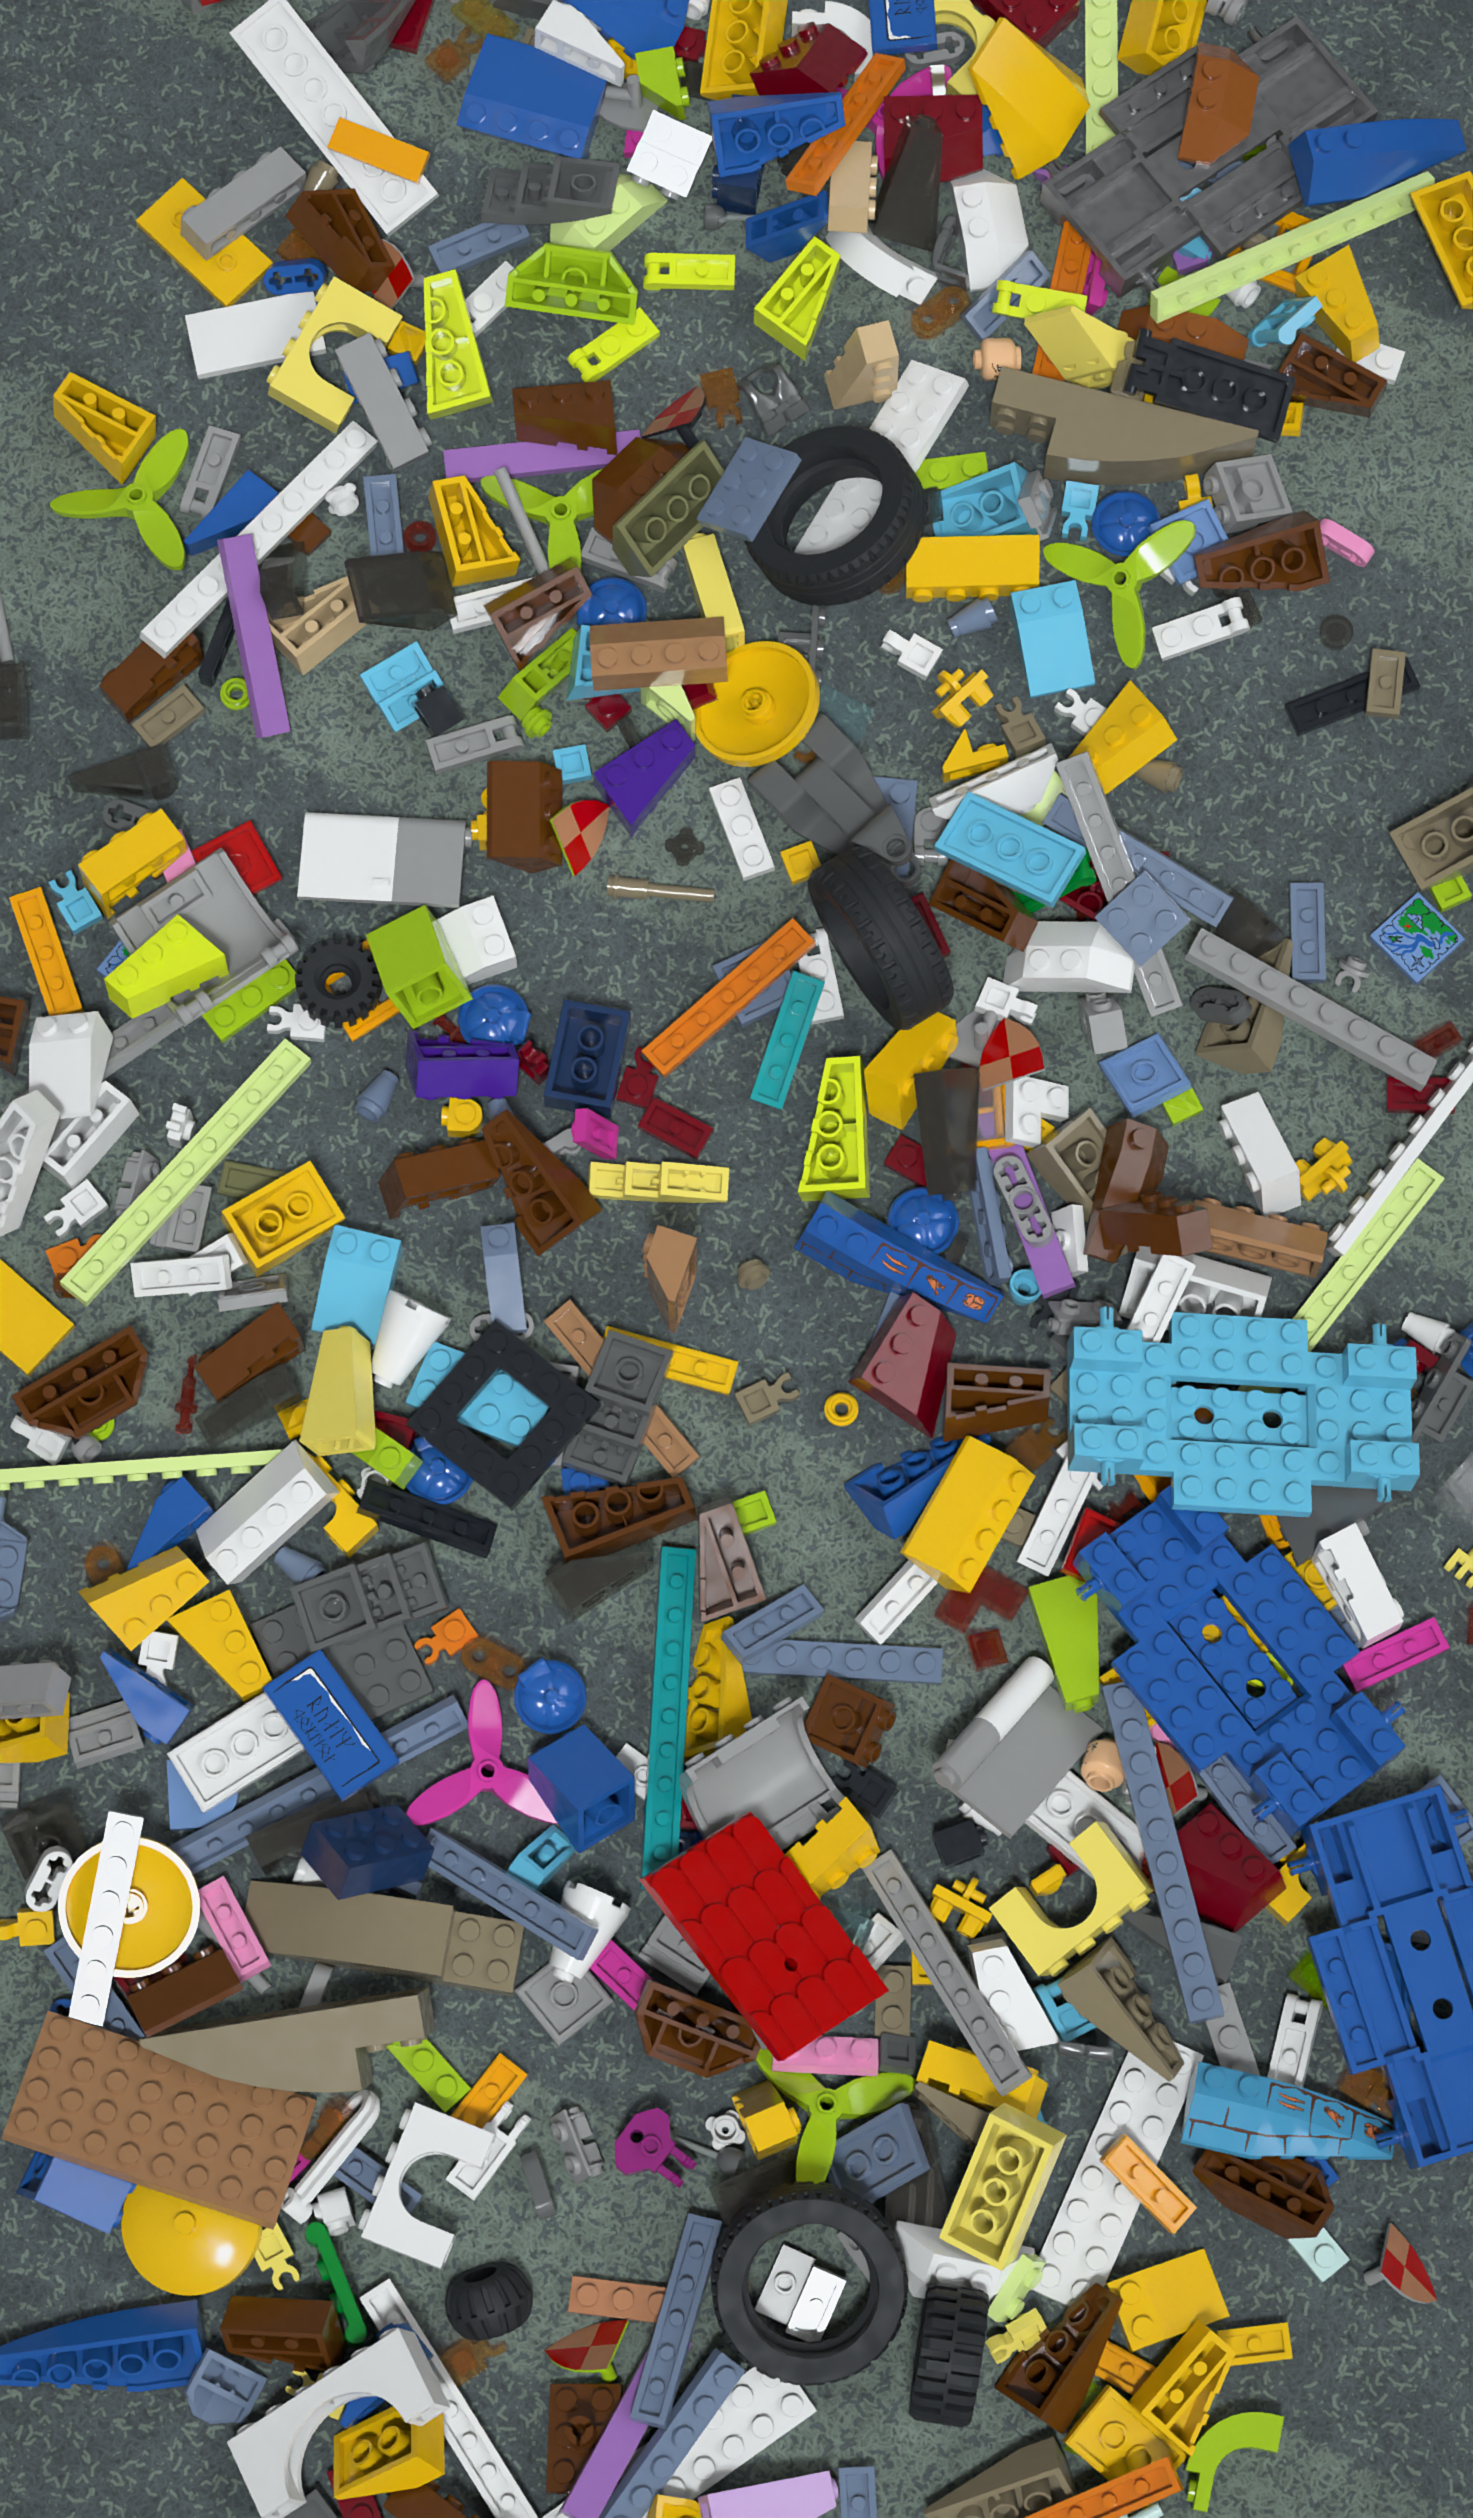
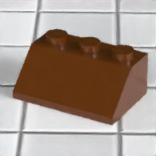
M537 761L487 762V858L529 873L562 866V849L550 822V819L562 810V770Z
M212 1945L206 1946L193 1953L195 1960L183 1966L180 1961H177L161 1970L163 1976L151 1982L146 1977L129 1986L131 1992L125 1996L147 2038L243 1990L221 1947L214 1949Z

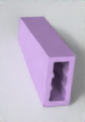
M824 2471L711 2493L697 2498L701 2518H817L837 2507L835 2500L838 2499V2487L835 2479L831 2478L830 2471Z

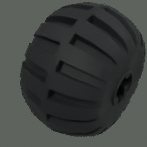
M501 2261L479 2265L459 2274L450 2282L445 2295V2311L449 2322L462 2337L473 2341L489 2340L514 2331L528 2320L533 2305L532 2287L524 2273L517 2266Z

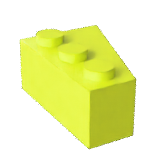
M814 236L754 308V324L804 361H806L838 276L840 254Z
M177 914L105 977L104 981L109 999L133 1019L170 1002V998L188 989L192 992L200 988L199 984L216 976L220 979L228 975L229 971L225 954Z

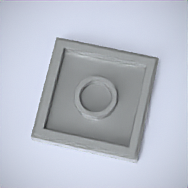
M284 1273L232 1281L231 1289L218 1290L219 1312L275 1304L277 1302H288L287 1275Z
M548 1963L517 1988L515 1993L555 2043L560 2046L614 2001L589 1970L581 1980L574 1978L572 1983H567L552 1975L554 1969L549 1967Z

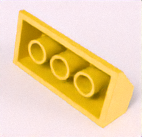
M712 0L700 95L702 97L722 100L732 98V94L759 96L750 73L760 65L759 61L763 57L775 53L779 49L778 45L783 42L788 0Z
M1132 0L1117 59L1136 73L1152 75L1197 45L1208 0Z
M1471 171L1411 192L1410 198L1461 309L1473 310V175Z
M1040 534L921 537L917 549L905 566L906 598H913V601L920 603L929 602L933 598H946V600L951 602H959L965 600L966 597H979L980 600L988 597L989 601L997 600L999 596H1010V593L1038 588Z
M966 1436L900 1553L945 1589L970 1593L1036 1476L1013 1457L971 1436Z

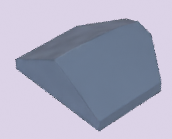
M206 2348L184 2389V2394L192 2415L210 2424L245 2423L267 2378L229 2357Z

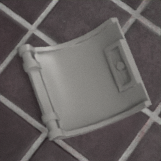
M219 848L109 922L130 956L177 914L225 954L229 971L228 975L220 979L216 976L199 984L200 988L192 992L188 989L171 997V1001L165 1004L184 1027L299 950L288 933L284 935L271 921L222 848Z
M790 1696L772 1707L775 1714L764 1720L759 1715L743 1726L746 1730L744 1734L735 1739L731 1733L714 1744L717 1751L708 1757H705L703 1752L685 1763L688 1769L679 1777L680 1789L689 1813L703 1839L740 1815L751 1811L754 1817H757L762 1822L782 1851L816 1829L814 1826L822 1819L828 1823L842 1810L839 1803L845 1797L836 1788L825 1771L805 1731L803 1714L810 1707L803 1696L794 1702ZM830 1799L835 1808L827 1813L821 1804Z

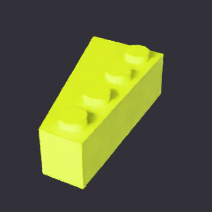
M456 269L424 278L427 415L432 420L493 403L490 386Z
M860 1056L826 1058L817 1100V1110L811 1127V1138L804 1160L802 1180L798 1188V1194L802 1201H821L827 1191L841 1199L870 1198L865 1066Z

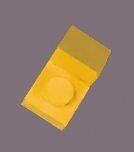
M964 729L942 767L941 778L943 783L992 771L1007 764L1009 756L1005 744L996 746L993 743L979 747L976 752H972L967 731Z

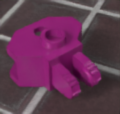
M659 2108L636 2113L615 2141L616 2169L627 2177L650 2171L654 2175L656 2173L660 2174L680 2189L684 2181L678 2174L663 2166L667 2158L671 2155L682 2166L691 2170L697 2165L694 2160L676 2148V2143L670 2139L669 2115ZM640 2133L643 2136V2140L640 2143L632 2142L631 2137L633 2134Z

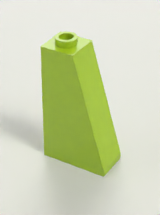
M1069 1575L1028 1587V1598L1065 1712L1074 1710V1713H1081L1092 1709L1094 1703H1097L1099 1700L1098 1603L1096 1593L1087 1598L1086 1601H1082L1080 1599L1081 1595L1078 1596L1075 1590L1085 1582Z

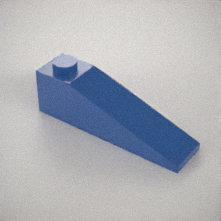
M562 0L565 4L573 6L577 11L583 13L585 17H588L601 28L600 33L607 39L612 37L625 48L623 52L633 60H636L635 53L674 47L684 29L689 0Z
M841 92L743 96L707 102L719 177L754 172L762 168V164L778 156L781 158L789 154L790 150L806 142L811 143L845 126Z

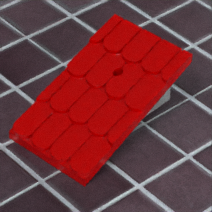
M751 1811L740 1815L639 1879L748 2022L762 2050L768 2049L777 2061H784L889 1991L860 1948L852 1943L830 1910L820 1902L789 1856L784 1855L762 1822L757 1817H754Z

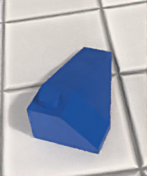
M988 1434L973 1436V1438L987 1445L991 1442L990 1435ZM943 1436L931 1441V1449L924 1452L912 1453L911 1450L901 1453L903 1461L884 1468L881 1462L875 1464L845 1483V1490L872 1526L895 1540L905 1535L916 1525L965 1438L943 1442Z

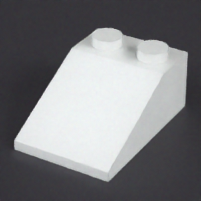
M494 896L462 906L437 919L467 985L517 968L516 955Z
M98 1011L36 1017L29 1043V1093L38 1089L60 1112L59 1119L88 1117L94 1114L114 1037Z

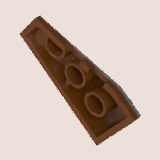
M1128 1118L1107 1126L1083 1252L1084 1255L1111 1264L1117 1262L1125 1246L1117 1247L1114 1250H1105L1099 1210L1141 1199V1194L1156 1191L1164 1175L1169 1145L1156 1128Z

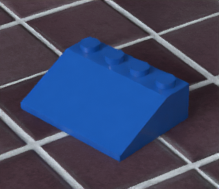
M487 33L465 91L456 125L467 131L553 155L587 159L608 81L537 49L535 46Z

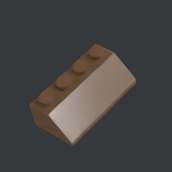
M724 617L590 626L591 671L594 691L728 682Z
M1202 1198L1201 1201L1195 1199L1194 1205L1207 1208L1213 1249L1206 1250V1252L1316 1279L1323 1262L1328 1232L1321 1231L1320 1226L1312 1223H1301V1226L1288 1223L1287 1218L1275 1214H1269L1268 1217L1256 1215L1253 1209L1243 1206H1235V1209L1221 1206L1222 1203L1212 1198Z
M657 1225L655 1234L648 1233L642 1251L644 1253L643 1261L645 1262L643 1268L645 1270L644 1278L648 1279V1289L669 1331L676 1333L698 1272L697 1238Z

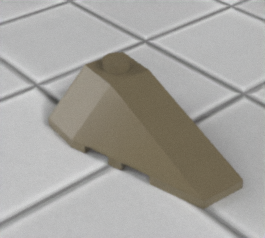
M1291 939L1263 941L1253 954V957L1289 977L1293 942ZM1236 989L1251 1004L1252 1010L1249 1017L1238 1025L1208 1022L1204 1028L1196 1054L1200 1058L1242 1074L1271 1072L1281 1046L1284 1015Z
M1091 1108L1086 1109L1050 1133L1041 1141V1145L1032 1148L1026 1153L1044 1180L1069 1205L1083 1206L1084 1220L1088 1224L1107 1132ZM1125 1245L1120 1256L1128 1253L1127 1245Z
M1109 1937L1069 1969L1057 1985L1061 1989L1064 1999L1072 2004L1080 2015L1169 2082L1175 2078L1185 2063L1166 2027L1161 2023L1155 2022L1150 2008L1153 2003L1149 1995L1145 1994L1142 1996L1133 1980L1137 1976L1133 1965L1112 1937Z
M1053 2436L1018 2449L925 2508L924 2513L926 2518H1024L1078 2495L1067 2461Z

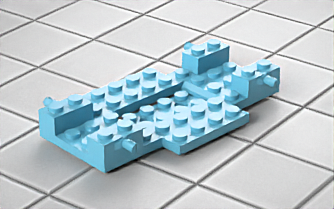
M1101 1307L1099 1309L1100 1326L1094 1328L1074 1326L1067 1342L1068 1471L1101 1473L1100 1483L1103 1486H1106L1107 1482L1108 1486L1115 1485V1474L1171 1477V1509L1310 1517L1312 1513L1311 1485L1377 1489V1501L1382 1502L1384 1499V1502H1390L1392 1500L1391 1490L1411 1491L1420 1477L1419 1443L1412 1442L1411 1389L1417 1380L1416 1347L1387 1344V1326L1385 1324H1381V1326L1380 1324L1372 1325L1373 1343H1348L1342 1354L1308 1352L1307 1320L1174 1312L1169 1321V1343L1143 1342L1142 1330H1126L1114 1327V1308L1109 1307L1107 1310V1307ZM1176 1381L1298 1388V1391L1305 1392V1395H1297L1294 1392H1286L1284 1394L1263 1393L1260 1390H1252L1250 1392L1229 1391L1226 1388H1217L1216 1390L1195 1389L1189 1385L1177 1388L1171 1387V1384H1176ZM1199 1408H1206L1213 1414V1421L1209 1424H1201L1196 1420L1194 1412ZM1267 1412H1274L1279 1415L1282 1423L1278 1428H1269L1263 1422V1415Z

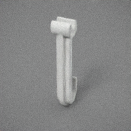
M369 2090L359 2091L342 2106L339 2113L344 2118H347L361 2105L360 2109L346 2123L294 2189H287L281 2209L298 2223L302 2224L310 2217L313 2210L312 2200L377 2120L380 2112V2099L374 2092Z

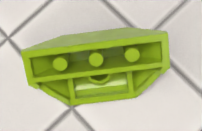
M546 242L508 273L505 307L634 325L638 290L611 251Z

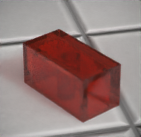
M1451 1021L1417 1041L1414 1047L1436 1059L1460 1045L1463 1038Z

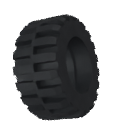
M934 2283L927 2287L910 2390L909 2415L914 2420L960 2428L970 2425L977 2396L988 2320L989 2296L983 2290Z

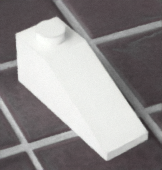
M553 0L535 27V48L621 87L624 83L625 63L583 13L577 11L576 8L569 4H562Z

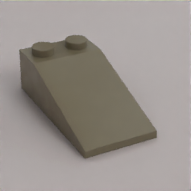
M919 2081L914 2087L913 2094L971 2149L975 2150L989 2113Z

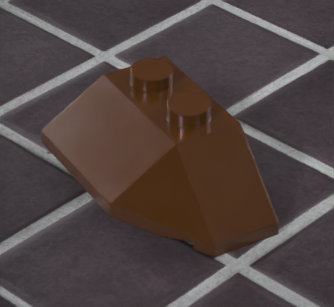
M635 437L592 479L594 530L612 544L613 525L672 469L690 449L682 442Z
M130 1325L12 1395V1398L29 1426L78 1440L138 1404L148 1353Z
M647 1980L634 2011L646 2055L705 2078L730 2070L742 2063L756 2060L761 2046L742 2014L665 1983Z
M1206 2149L1192 2169L1193 2174L1224 2207L1285 2239L1317 2237L1334 2212V2204L1322 2171L1296 2157L1294 2159H1280L1279 2156H1262L1261 2159H1247Z

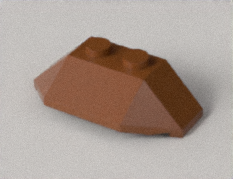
M1198 42L1177 160L1210 166L1219 157L1249 137L1259 76L1231 48Z
M1150 305L1122 311L1117 330L1126 332L1128 337L1136 341L1140 328H1145L1153 332L1152 338L1169 343L1170 339L1176 338L1243 361L1249 344L1248 338L1217 318L1190 312L1180 313L1157 324L1150 316Z

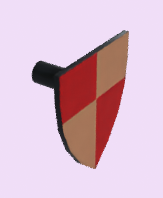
M697 386L681 396L655 418L641 438H649L677 430L687 448L691 450L699 442L692 429L702 416V410L706 402L705 392Z

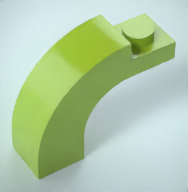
M1264 2412L1240 2413L1225 2418L1207 2429L1195 2442L1196 2449L1192 2457L1188 2455L1183 2470L1197 2474L1196 2480L1190 2479L1186 2494V2501L1192 2502L1190 2510L1202 2513L1208 2511L1215 2471L1221 2460L1230 2452L1237 2449L1250 2448L1274 2454L1278 2453L1284 2416Z

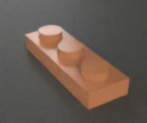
M572 2276L568 2312L657 2324L667 2288Z

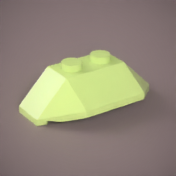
M619 174L612 213L580 221L551 224L550 243L610 251L667 202V199L651 183L649 187L632 181L631 175Z

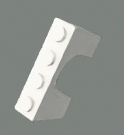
M415 2103L413 2109L406 2108L402 2116L399 2128L404 2130L399 2143L393 2141L385 2160V2162L390 2163L385 2177L379 2175L372 2195L377 2197L372 2210L365 2209L358 2229L363 2230L361 2237L364 2240L443 2271L456 2237L454 2234L415 2219L407 2212L401 2198L403 2177L412 2164L430 2155L448 2156L483 2170L496 2136L494 2133Z

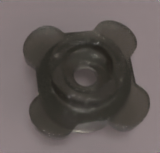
M687 827L682 828L680 834L675 838L667 839L665 842V850L671 852L676 859V863L682 867L688 866L697 855H702L705 850L704 844L698 842L693 836L692 829ZM686 844L688 848L683 850L681 848L682 845Z

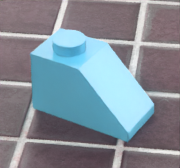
M552 1824L518 1854L506 1872L540 1892L576 1850L566 1835Z

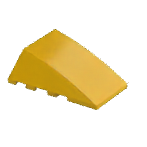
M999 17L967 68L982 104L988 105L991 112L989 121L992 128L997 129L1003 143L1000 147L1003 154L1011 159L1013 164L1011 172L1014 179L1019 180L1058 158L1090 108L1083 79L1002 17Z

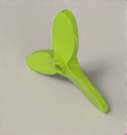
M175 429L163 436L144 458L134 482L127 487L67 493L50 502L51 510L60 516L69 518L129 517L136 521L141 537L154 557L170 570H182L186 561L183 543L173 522L156 502L173 485L185 463L190 447L186 431Z
M602 469L580 480L565 496L558 497L547 494L519 480L511 479L527 517L542 522L549 528L548 560L550 569L571 558L581 572V549L576 526L579 521L594 516L592 479ZM495 475L481 478L480 483L484 493L493 501L509 509Z
M1181 520L1161 528L1140 543L1124 563L1116 564L1098 552L1068 543H1053L1043 549L1046 560L1059 571L1081 582L1105 587L1111 591L1114 638L1122 661L1131 669L1139 667L1145 651V620L1139 594L1142 584L1163 573L1184 554L1195 538L1196 525L1191 521ZM1126 577L1125 583L1122 584L1123 578Z
M760 2048L755 2060L757 2066L768 2080L807 2112L809 2121L801 2138L796 2159V2182L813 2181L814 2184L825 2182L835 2152L836 2124L840 2120L865 2118L884 2112L909 2098L916 2085V2080L911 2075L886 2072L878 2073L877 2076L857 2078L832 2090L825 2088L811 2073L772 2071V2054L768 2049L762 2050ZM826 2106L830 2110H824L822 2107Z

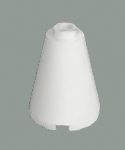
M390 1289L386 1296L371 1361L372 1373L375 1374L373 1381L390 1389L393 1384L401 1385L448 1327L451 1318Z
M567 1881L563 1890L561 1906L592 1924L599 1931L583 1961L576 1960L553 1945L549 1961V1967L554 1969L552 1975L567 1983H572L574 1978L581 1980L626 1920L631 1908L622 1903L621 1907L612 1904L613 1897L580 1883H577L575 1888L572 1881Z

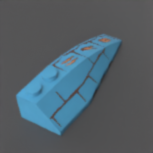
M1198 2062L1189 2080L1180 2143L1247 2159H1261L1262 2156H1279L1280 2159H1294L1295 2156H1313L1314 2159H1328L1329 2156H1345L1347 2160H1391L1394 2145L1379 2149L1376 2143L1389 2140V2137L1375 2141V2134L1384 2133L1394 2128L1391 2122L1323 2094L1271 2078Z

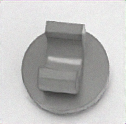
M1348 956L1347 960L1340 959L1338 966L1343 970L1338 973L1335 984L1339 986L1345 976H1351L1355 981L1352 992L1356 993L1362 984V977L1369 978L1371 972L1366 968L1367 963L1353 956Z

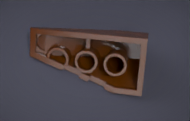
M1307 511L1275 519L1193 555L1200 588H1258L1259 590L1287 589L1288 591H1302L1330 582L1320 523L1317 518Z
M507 1109L481 1128L495 1167L501 1170L506 1183V1187L503 1188L507 1199L511 1198L517 1213V1217L514 1218L517 1227L537 1256L549 1250L603 1211L583 1182Z
M1095 2283L1065 2311V2318L1052 2330L1047 2327L1039 2334L1041 2340L1028 2352L1022 2350L1013 2358L994 2388L1063 2435L1084 2403L1123 2299L1100 2284Z

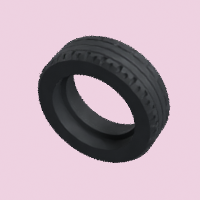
M836 426L819 429L805 434L784 446L782 449L797 453L801 462L753 542L744 540L749 554L776 590L789 599L817 606L850 603L874 593L889 583L906 566L917 549L924 532L927 517L924 489L901 451L892 441L880 435V433L856 426ZM849 478H869L877 480L882 484V496L875 515L865 529L850 542L835 550L813 555L797 554L787 549V535L793 518L801 506L816 492L834 482Z
M853 846L812 871L808 879V889L817 915L848 972L868 1001L887 1023L898 1030H909L949 1006L954 996V987L945 960L916 906L893 873L874 852L867 847Z
M813 2181L794 2182L793 2185L787 2183L771 2188L769 2193L763 2192L751 2199L746 2207H741L731 2218L730 2224L724 2228L713 2254L711 2265L712 2299L715 2315L725 2339L731 2348L737 2351L738 2356L750 2367H756L759 2373L769 2378H779L780 2382L791 2383L792 2385L804 2383L805 2386L824 2385L826 2382L832 2384L849 2378L850 2374H858L864 2368L869 2367L872 2360H877L889 2347L888 2343L894 2340L901 2327V2319L905 2316L908 2302V2275L903 2253L895 2232L886 2218L869 2201L861 2199L860 2195L849 2189H840L835 2184H828L826 2182L814 2184ZM801 2224H821L844 2233L859 2247L866 2259L870 2272L869 2296L858 2319L840 2334L813 2342L789 2340L770 2330L754 2311L748 2292V2277L751 2264L762 2245L781 2230Z

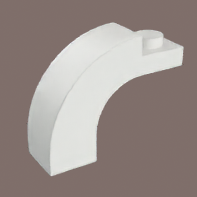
M825 1V13L817 12L813 9H803L800 12L792 11V37L798 33L797 29L806 23L815 22L816 25L830 23L866 49L867 57L856 72H854L855 82L873 57L870 19L850 6L832 1Z
M869 224L867 233L829 231L825 237L830 247L840 254V258L865 279L895 297L901 295L921 305L938 279L935 272L901 256L885 245L875 235Z

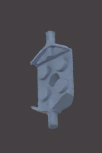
M0 1497V1622L6 1621L17 1614L28 1547V1539L5 1523L6 1521L3 1516L7 1499L4 1497Z

